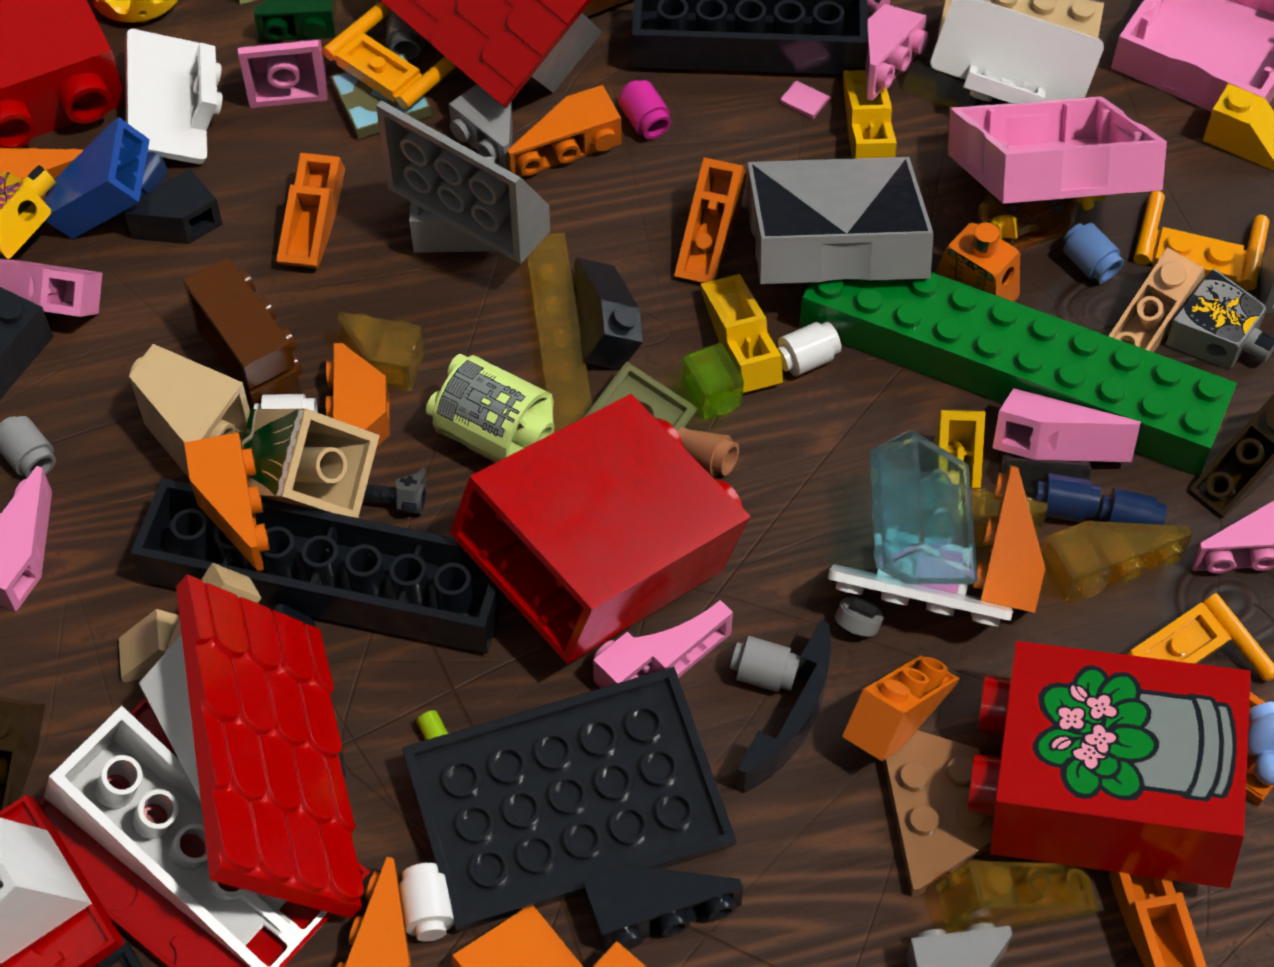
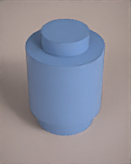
M1082 223L1077 224L1064 237L1063 253L1090 280L1096 279L1100 284L1105 283L1115 276L1124 264V260L1119 256L1120 250L1094 223L1086 225Z

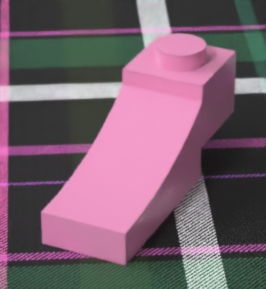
M720 600L695 618L671 629L640 637H633L630 633L626 632L618 640L606 642L599 648L593 659L594 682L600 688L670 667H675L678 678L681 677L731 635L733 612Z

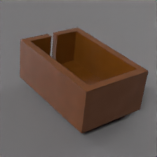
M226 257L183 279L197 331L228 376L243 382L248 405L251 409H254L255 403H261L262 395L302 393L298 376L302 374V369L292 352L297 349L296 342L286 326L279 328L274 321L276 316L268 300L265 297L258 299L254 293L256 291L254 283L244 268L238 271L231 259Z

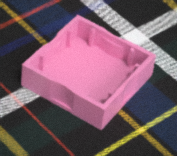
M1144 0L1119 36L1111 69L1211 112L1228 83L1263 97L1270 104L1274 98V0Z
M1102 96L1023 104H995L950 108L948 155L1003 204L1163 190L1167 141L1144 125L1129 119L1124 111Z

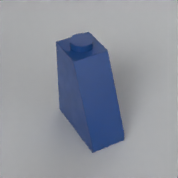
M118 117L113 120L55 179L57 183L45 196L44 202L52 210L51 215L45 222L71 239H74L139 203L150 139Z

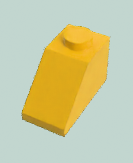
M1228 83L1212 110L1203 141L1274 171L1273 109L1265 98Z

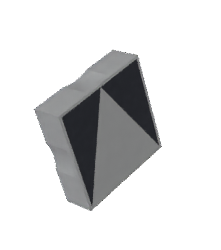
M910 157L747 162V209L751 232L756 238L755 255L760 284L809 283L840 279L898 280L931 278L933 230Z

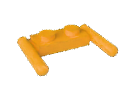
M379 2L323 47L322 52L328 60H335L337 66L393 103L397 101L401 108L407 110L457 66L447 57H443L422 75L417 67L367 36L366 33L389 14V7L383 2Z
M1152 191L1149 194L1134 254L1135 263L1139 265L1152 263V268H1154L1168 247L1202 266L1206 277L1212 269H1215L1234 283L1240 284L1241 288L1245 290H1254L1257 287L1269 227V218L1267 216L1257 215L1254 217L1247 250H1243V245L1166 227H1163L1162 231L1157 230L1165 196L1161 191Z
M1214 593L1204 602H1201L1126 654L1198 664L1231 640L1263 680L1270 681L1274 679V663L1218 593Z

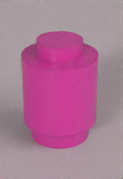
M632 81L622 89L618 98V105L639 135H643L646 139H656L667 132L672 123L670 110L649 81Z

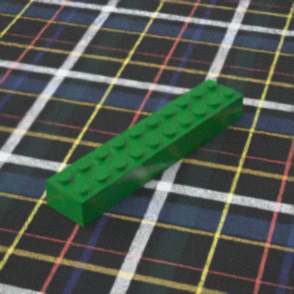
M931 272V278L840 279L810 282L802 297L799 328L814 322H819L820 324L829 322L837 331L842 344L1004 404L1014 388L1141 421L1134 453L1198 477L1202 473L1237 385V382Z

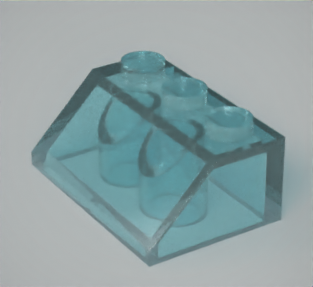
M913 430L870 450V481L872 485V519L874 523V559L876 561V568L905 584H972L977 582L969 465Z

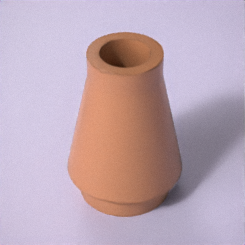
M680 427L677 430L683 447L712 476H717L718 474L726 476L733 470L739 455V445L733 442L729 435L689 430L684 427Z

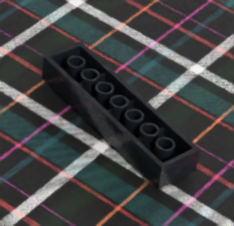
M165 478L160 480L130 552L141 581L176 588L187 574L201 580L210 565L214 563L250 577L261 596L258 604L274 609L276 608L275 605L284 604L310 617L485 654L489 652L505 600L504 593L453 537L262 498L263 512L256 513L255 518L257 525L265 524L270 551L261 552L264 570L257 571L199 507L191 484Z

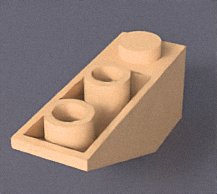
M1167 247L1109 336L1154 352L1169 334L1176 316L1206 278L1204 268Z

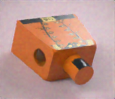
M984 222L979 225L969 223L948 245L935 271L936 274L1013 302L1020 295V253L1017 248L999 238L1000 231L992 223Z

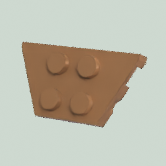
M919 730L914 733L902 749L883 760L911 897L921 895L926 891L927 886L945 874L951 875L963 867L966 860L972 856H979L990 849L994 816L968 812L974 754H980V750Z

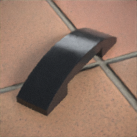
M820 620L800 656L798 678L807 683L777 738L775 739L758 731L737 769L736 790L745 793L769 779L795 754L810 732L818 716L826 689L831 655L829 623Z

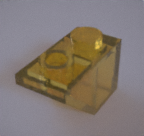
M339 312L337 321L341 342L386 376L387 387L412 391L425 352L422 326L403 320L391 321L373 318L362 313L350 314Z

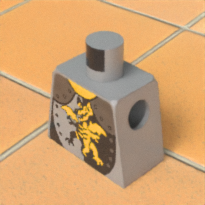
M1212 269L1174 319L1165 345L1228 369L1233 367L1244 351L1266 362L1274 351V337L1259 330L1267 310L1265 305L1222 273Z

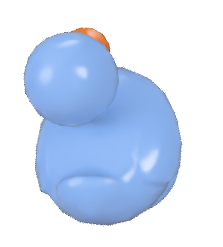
M1274 702L1262 703L1249 709L1248 754L1255 757L1256 760L1248 767L1247 773L1255 775L1265 785H1274Z

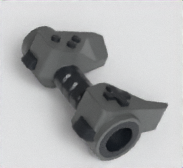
M422 467L410 476L396 479L395 487L367 484L363 501L394 504L396 509H401V512L423 514L427 494L426 469Z

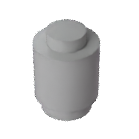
M13 416L6 418L0 423V453L18 475L28 478L36 466L43 468L45 475L52 470L56 463V457L53 455L54 448L29 417Z
M748 636L746 644L737 642L730 669L738 671L737 681L779 692V688L791 691L800 655L790 653V647Z

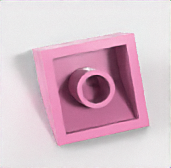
M320 39L238 48V56L250 108L328 100L325 63Z

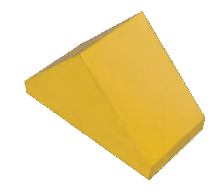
M940 410L933 443L936 498L980 499L985 411Z

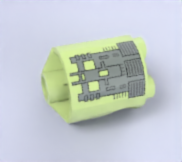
M458 354L453 358L448 368V377L441 390L432 394L426 406V414L433 417V426L437 433L462 443L468 449L495 463L554 432V400L551 393L475 355L466 357Z

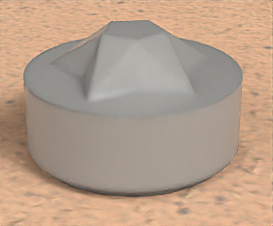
M858 597L842 599L835 615V619L841 627L852 634L860 636L876 635L884 618L883 613L875 604Z

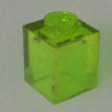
M722 343L683 356L682 383L703 419L717 414L726 415L742 405L744 380Z

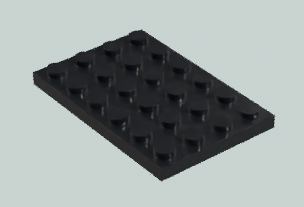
M675 667L402 747L403 756L439 873L445 875L456 933L515 915L524 908L532 906L538 908L583 894V881L627 866L662 869L736 845L737 839Z

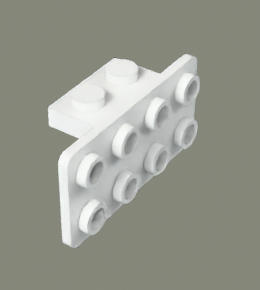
M952 0L931 58V66L935 70L965 79L964 88L970 89L969 94L983 101L991 102L994 97L1006 101L1008 104H1023L1048 100L1085 98L1102 55L1104 44L1099 38L984 0Z
M137 29L128 30L125 37L126 123L150 139L148 152H155L163 158L203 164L207 157L206 130L212 116H218L222 106V93L217 92V85L221 76V64L216 63L215 46Z
M889 530L886 532L877 574L836 564L832 565L828 574V579L837 581L835 589L862 595L864 588L882 592L881 600L901 605H908L909 598L927 602L926 610L950 616L954 615L955 608L972 612L973 621L987 625L999 626L1001 619L1011 621L1013 613L1011 607L981 601L977 596L966 594L976 550ZM920 546L965 554L957 593L912 584Z

